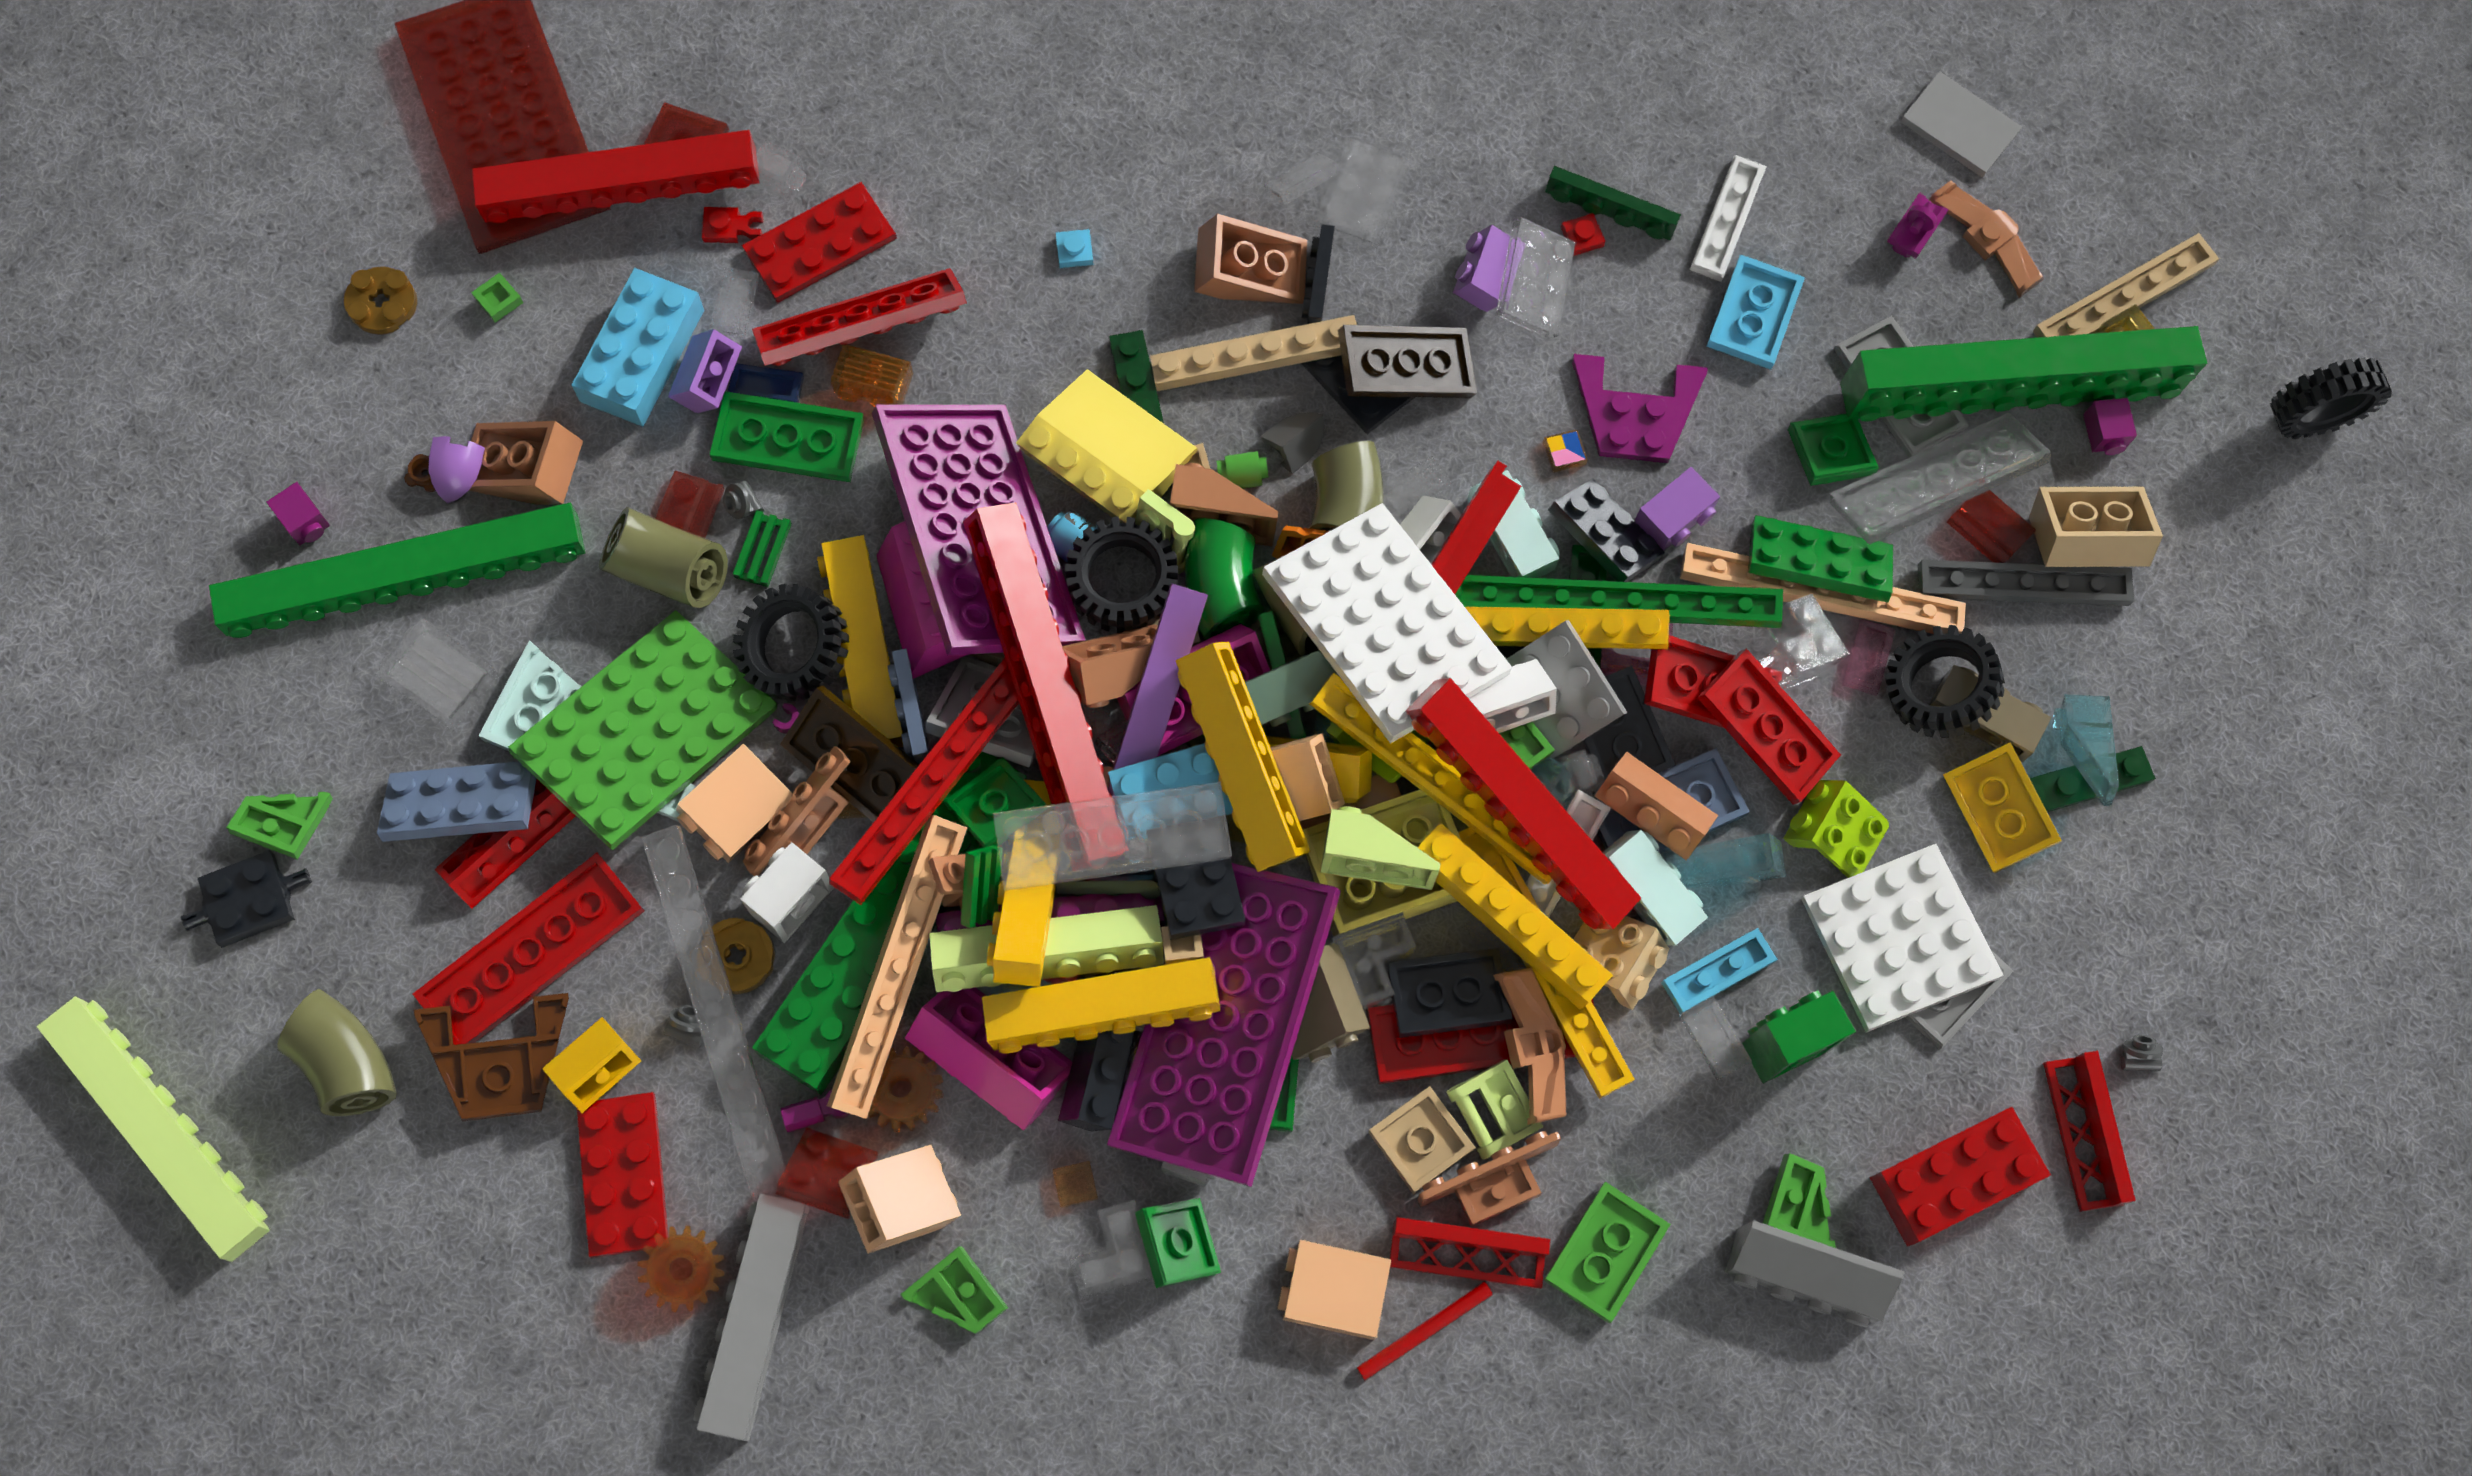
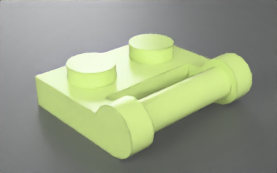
M1148 489L1139 498L1135 524L1141 525L1142 520L1150 523V530L1154 531L1157 527L1162 532L1163 540L1168 538L1170 541L1171 533L1173 534L1172 552L1175 551L1178 574H1181L1185 570L1186 548L1188 541L1193 537L1195 525L1192 520Z
M1506 1059L1446 1091L1451 1102L1457 1103L1479 1145L1477 1151L1482 1160L1491 1157L1495 1152L1509 1147L1543 1128L1541 1122L1527 1124V1118H1530L1529 1099ZM1479 1090L1502 1133L1501 1136L1492 1139L1469 1096L1470 1093Z

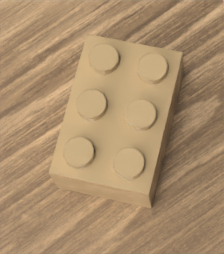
M2039 487L2029 515L2045 567L2151 566L2163 537L2144 487Z

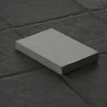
M1940 71L1900 121L1982 178L2022 128L2012 119Z
M1993 951L1992 953L2004 975L2001 979L1905 1017L1939 1050L1945 1046L2013 973V970Z

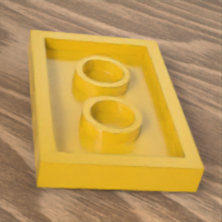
M2011 742L1943 774L1993 873L2062 842Z

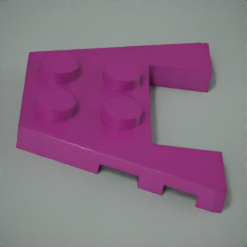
M1574 354L1572 365L1577 375L1581 396L1584 399L1598 455L1602 457L1668 463L1706 377L1708 368L1677 364L1674 371L1673 397L1604 390L1605 357Z

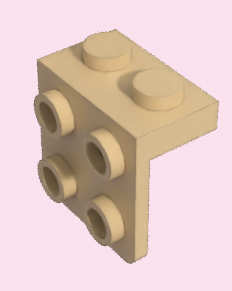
M1625 916L1613 930L1593 929L1583 923L1573 939L1613 974L1604 986L1611 990L1621 1005L1631 1010L1634 1009L1638 1000L1646 995L1649 982L1657 969L1664 965L1669 951V947L1657 928Z

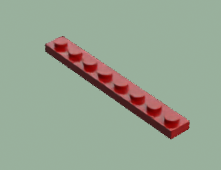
M1006 658L1002 660L829 878L831 886L861 905L1019 704V699Z

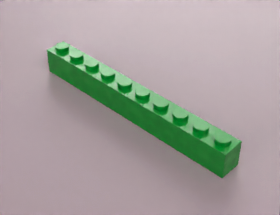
M570 502L209 585L215 625L226 636L243 638L251 635L252 630L265 627L272 630L287 627L289 622L300 619L317 621L323 619L326 613L334 611L351 613L360 610L361 605L373 602L377 604H390L397 601L398 597L403 595L425 596L431 594L434 588L447 585L452 588L464 587L473 579L481 577L490 580L498 579L505 576V572L516 569L533 571L540 568L542 563L551 561L568 563L574 561L577 555L585 554L586 552L578 514Z

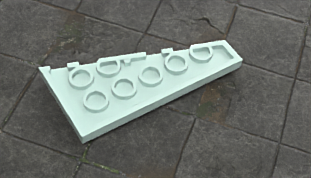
M529 640L484 724L479 737L485 742L509 751V745L582 686L577 684L554 661H551ZM691 783L657 813L678 821L676 817L680 814L676 811L677 804L695 786Z

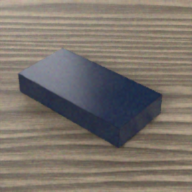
M736 363L731 374L728 392L799 403L804 374L802 372Z

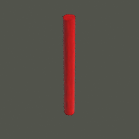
M1483 1282L1356 1367L1357 1371L1364 1381L1491 1297L1493 1295L1491 1289Z

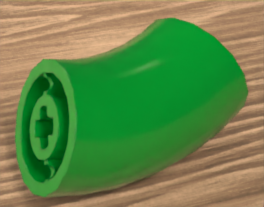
M1208 518L1192 521L1195 525L1193 537L1188 541L1185 555L1186 588L1208 595L1198 625L1204 641L1239 624L1249 627L1259 619L1258 616L1264 613V606L1258 596L1252 572L1255 538L1252 534L1236 525Z

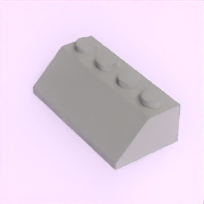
M1754 1220L1737 1229L1725 1273L1735 1276L1734 1283L1740 1286L1756 1289L1757 1284L1771 1288V1295L1778 1299L1793 1302L1794 1297L1809 1301L1808 1308L1824 1314H1831V1311L1835 1310L1846 1314L1845 1321L1862 1327H1868L1869 1322L1875 1323L1883 1320L1904 1276V1271Z

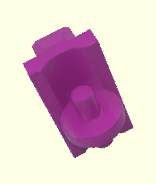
M1919 192L1887 242L1893 245V251L1903 257L1910 258L1911 256L1916 259L1949 209L1933 204L1925 195Z

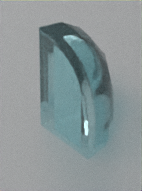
M1548 757L1531 771L1566 810L1572 799V795L1568 793L1569 779H1572V776L1563 764Z

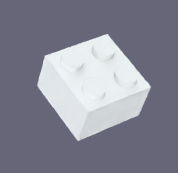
M792 842L786 849L782 847L772 855L768 862V869L760 877L754 876L745 885L742 891L744 895L740 898L750 915L783 943L792 936L834 889L829 884V876L826 870Z

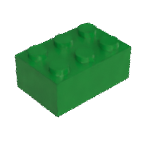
M1817 990L1799 999L1798 1003L1789 1007L1788 1011L1784 1006L1766 1015L1765 1019L1756 1023L1755 1027L1747 1031L1750 1037L1741 1044L1761 1082L1764 1084L1829 1052L1853 1035L1856 1030L1834 990L1823 996Z

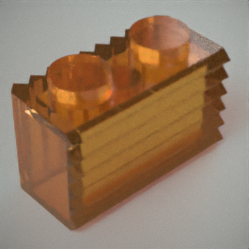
M842 345L840 356L831 376V383L834 393L847 402H857L859 399L870 402L873 407L875 405H903L913 377V369L910 361L850 345Z

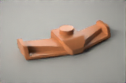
M1949 181L1931 195L1929 201L1949 209L1947 214L1969 228L1962 237L1985 261L1995 254L2017 291L2016 294L2019 298L2044 280L2043 275L2039 272L2017 235L2018 225L2006 212L2002 210L1993 211L1957 187L1953 181Z
M1530 967L1493 975L1495 981L1499 982L1519 1028L1504 1031L1512 1069L1528 1066L1530 1118H1527V1124L1530 1125L1566 1117L1564 1056L1566 1045L1562 1029L1555 1020L1533 969Z

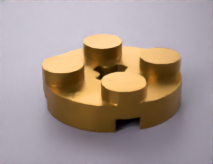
M374 267L368 270H358L353 273L351 283L345 291L344 307L354 324L358 325L365 332L388 334L398 330L400 325L404 324L407 319L409 321L417 308V294L407 276L401 270L390 267ZM379 294H384L385 297L389 298V301L382 303V307H377L375 302L372 301Z
M729 918L713 925L704 935L705 939L697 953L698 966L707 982L720 992L744 994L758 988L771 975L775 959L774 946L766 931L759 925L741 918ZM737 947L740 952L746 950V956L742 958V963L736 965L734 962L727 963L726 958L731 956L730 949Z

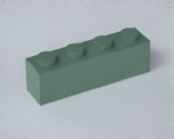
M1319 649L1245 681L1261 725L1267 722L1270 723L1271 727L1282 724L1292 719L1289 712L1303 707L1305 712L1315 709L1310 705V702L1329 676L1333 673L1337 674Z

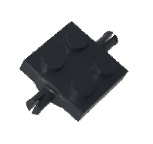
M268 850L197 878L203 896L202 909L182 915V924L186 931H189L192 928L209 923L212 927L216 944L223 948L295 920L290 905V890L312 883L310 874L304 868L301 871L284 876L279 870L274 853Z

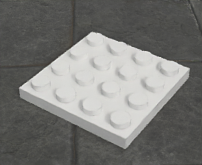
M1937 844L1804 895L1801 899L1866 1033L1992 983L2004 976Z

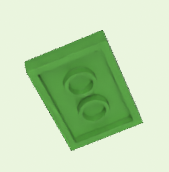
M1604 1182L1550 1268L1544 1281L1610 1324L1671 1224L1615 1187Z

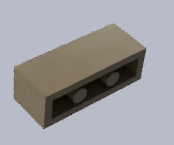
M1954 664L1944 675L1929 706H1951L1967 698L1978 682L1977 673L1969 668L1958 667ZM2004 688V696L1999 697L2001 704L1998 710L1990 708L1992 717L1987 722L1980 717L1978 719L1980 727L1974 731L1969 724L1963 726V729L1995 748L2011 742L2016 754L2023 763L2034 753L2052 717L2043 713V710L2036 704L2023 702L2013 697Z

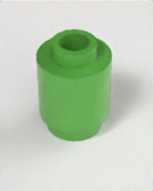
M1258 451L1227 455L1224 460L1216 461L1218 473L1242 489L1263 486L1262 479L1269 478L1266 457L1259 458Z

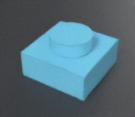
M1090 229L1055 232L1059 268L1093 265Z

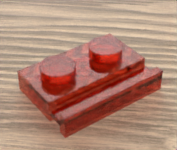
M674 471L655 519L706 538L725 488L722 484L718 483L716 485L709 483L708 480Z
M1983 484L1947 521L1952 528L1993 563H2006L2036 531L2033 526Z

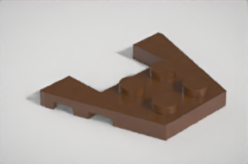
M568 993L533 997L536 1036L459 1045L453 1044L450 1006L414 1010L416 1022L462 1122L542 1112L550 1079L542 1068L555 1058L569 1001Z

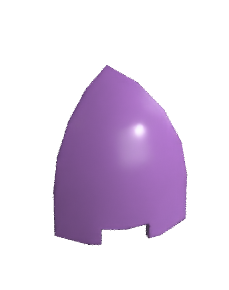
M447 436L433 437L429 454L430 478L438 495L448 504L462 497L476 481L485 448L472 441H468L466 447L450 443L451 438Z

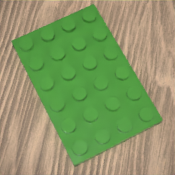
M675 610L515 740L508 748L512 756L613 851L765 721L777 709V703L768 694L748 683L743 678L746 674L739 672L737 666Z

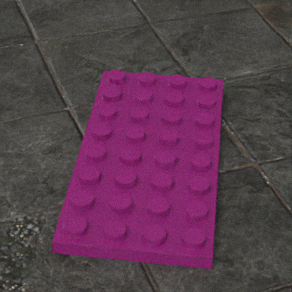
M875 405L871 414L947 655L1003 652L963 521L977 508L1015 502L1017 503L1020 515L1024 517L1026 522L1028 541L1037 557V569L1041 582L1048 591V604L1053 618L1058 623L1059 638L1062 646L1086 641L1020 447L1016 444L1018 440L1006 405Z
M1232 863L1246 919L1245 926L1201 934L1204 958L1210 957L1214 966L1221 1012L1212 1013L1211 1018L1201 1021H1191L1189 1017L1174 1019V1024L1166 1027H1152L1151 1024H1145L1107 1145L1115 1149L1252 1187L1341 891L1337 887L1264 870L1257 872L1256 868Z

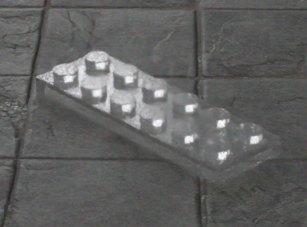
M2007 413L1830 493V504L1870 545L2050 463L2051 451L2011 413Z
M1221 782L993 813L1004 891L1232 858Z

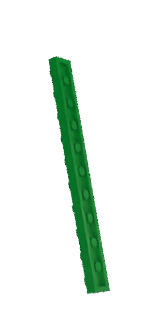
M1467 575L1455 594L1464 607L1669 610V623L1781 628L1783 589Z

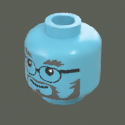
M1074 511L1066 514L1060 512L1047 527L1056 555L1066 563H1068L1067 554L1069 549H1074V540L1077 537L1082 539L1083 530L1087 527H1090L1092 531L1097 528Z

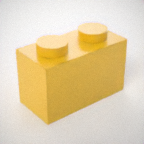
M601 1017L542 1069L559 1090L583 1113L641 1062V1059L605 1019Z

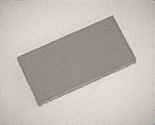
M1890 316L1835 345L1834 351L1848 370L1860 350L1914 346L1893 316ZM1952 410L1936 417H1931L1927 414H1917L1906 419H1895L1894 416L1881 417L1909 459L1958 434L1969 426L1959 410Z

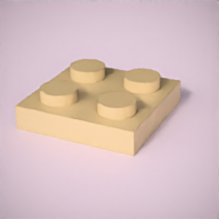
M1430 1086L1368 1131L1413 1194L1476 1148Z

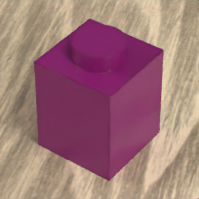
M2128 398L2094 401L2083 414L2092 452L2104 451L2106 455H2116L2124 452L2137 437Z
M295 482L266 501L288 533L300 546L305 542L311 543L318 540L323 535L324 530L330 526L298 482Z

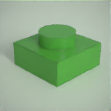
M500 272L471 292L474 299L495 323L523 304L520 295Z

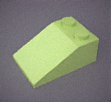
M1342 806L1339 810H1331L1322 859V873L1432 890L1440 870L1439 862L1371 815L1361 814L1362 811L1358 808Z

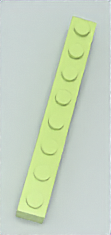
M76 996L36 1027L220 1259L233 1262L270 1231L263 1222L268 1217L266 1212L254 1200L248 1203L240 1193L245 1188L242 1182L231 1171L224 1173L217 1164L221 1160L219 1153L208 1142L202 1145L194 1135L199 1131L195 1123L184 1113L179 1116L171 1105L176 1102L174 1097L162 1085L156 1087L149 1079L153 1071L145 1061L138 1056L133 1059L126 1049L131 1044L118 1029L115 1028L111 1031L105 1024L104 1020L108 1018V1015L103 1008L94 1000L88 1003Z

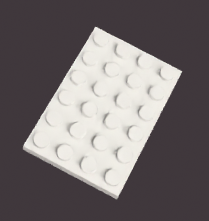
M1383 503L1263 568L1262 575L1390 743L1415 730L1411 724L1412 718L1405 710L1435 680L1451 678L1464 694L1470 698L1505 678L1512 670V666Z

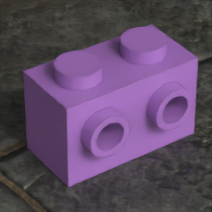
M1493 225L1473 233L1466 244L1467 254L1465 260L1456 272L1455 278L1457 282L1453 293L1486 312L1503 304L1524 244Z
M714 329L692 336L668 397L695 413L718 408L742 346Z
M1690 467L1642 506L1634 521L1648 535L1655 539L1657 545L1663 551L1672 544L1678 547L1691 535L1689 530L1698 523L1700 526H1703L1716 514L1717 511L1714 507L1720 496Z

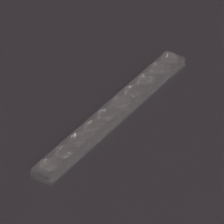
M674 825L645 835L641 839L751 1198L756 1199L759 1198L760 1194L768 1195L791 1187L792 1185L681 826Z

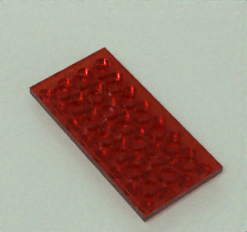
M463 0L394 23L479 254L611 210V207H591L578 209L573 213L556 212L543 214L538 218L521 217L508 219L503 223H485L475 206L472 171L474 168L589 152L532 0Z

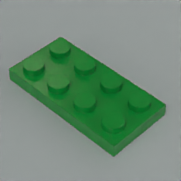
M725 391L711 446L710 458L716 462L851 483L864 424V415L860 412Z
M1755 515L1751 526L1748 573L1888 603L1893 593V544Z

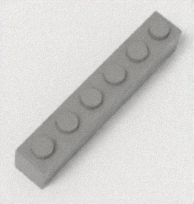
M760 1194L758 1202H752L746 1222L747 1225L751 1226L748 1240L741 1241L736 1257V1263L741 1264L737 1280L731 1279L726 1294V1302L730 1303L726 1319H720L716 1331L715 1341L720 1342L716 1358L711 1357L709 1359L705 1372V1381L709 1382L706 1397L699 1398L694 1413V1421L699 1422L697 1426L699 1431L749 1442L810 1209L805 1203Z

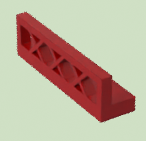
M1499 460L1484 477L1431 563L1454 594L1458 591L1522 487L1502 474L1507 465Z
M536 779L528 829L476 833L434 870L472 909L576 816Z
M2085 1052L2074 1058L2044 1062L2043 1065L2079 1212L2121 1206L2136 1201L2099 1052ZM2074 1066L2077 1083L2071 1092L2058 1083L2055 1069ZM2079 1090H2080V1094H2081L2082 1100H2081L2079 1097L2076 1096V1094H2077V1092H2078ZM2061 1093L2067 1097L2064 1103ZM2072 1101L2085 1110L2087 1119L2080 1129L2067 1120L2065 1111ZM2088 1127H2089L2091 1136H2089L2088 1134L2085 1133V1131L2087 1130ZM2070 1130L2076 1134L2073 1140ZM2081 1138L2094 1146L2095 1154L2097 1155L2090 1166L2083 1163L2076 1156L2075 1147ZM2097 1164L2099 1166L2100 1174L2094 1170ZM2080 1168L2085 1171L2083 1177L2081 1176ZM2090 1176L2103 1184L2106 1195L2105 1200L2087 1201L2084 1185Z
M1397 1217L1393 1224L1389 1258L1391 1259L1390 1268L1542 1289L1545 1257L1549 1255L1551 1239ZM1400 1238L1416 1240L1425 1251V1254L1415 1262L1398 1260ZM1424 1241L1438 1244L1429 1249ZM1444 1244L1454 1245L1464 1258L1452 1268L1442 1266L1433 1255ZM1462 1247L1476 1249L1467 1255ZM1482 1249L1492 1251L1502 1263L1491 1273L1481 1272L1471 1260ZM1500 1252L1511 1253L1514 1255L1511 1256L1508 1260H1505V1258L1501 1255ZM1519 1255L1536 1257L1534 1279L1519 1277L1509 1263ZM1429 1257L1434 1265L1422 1264L1421 1262ZM1467 1262L1472 1270L1458 1268ZM1505 1267L1511 1276L1497 1273Z

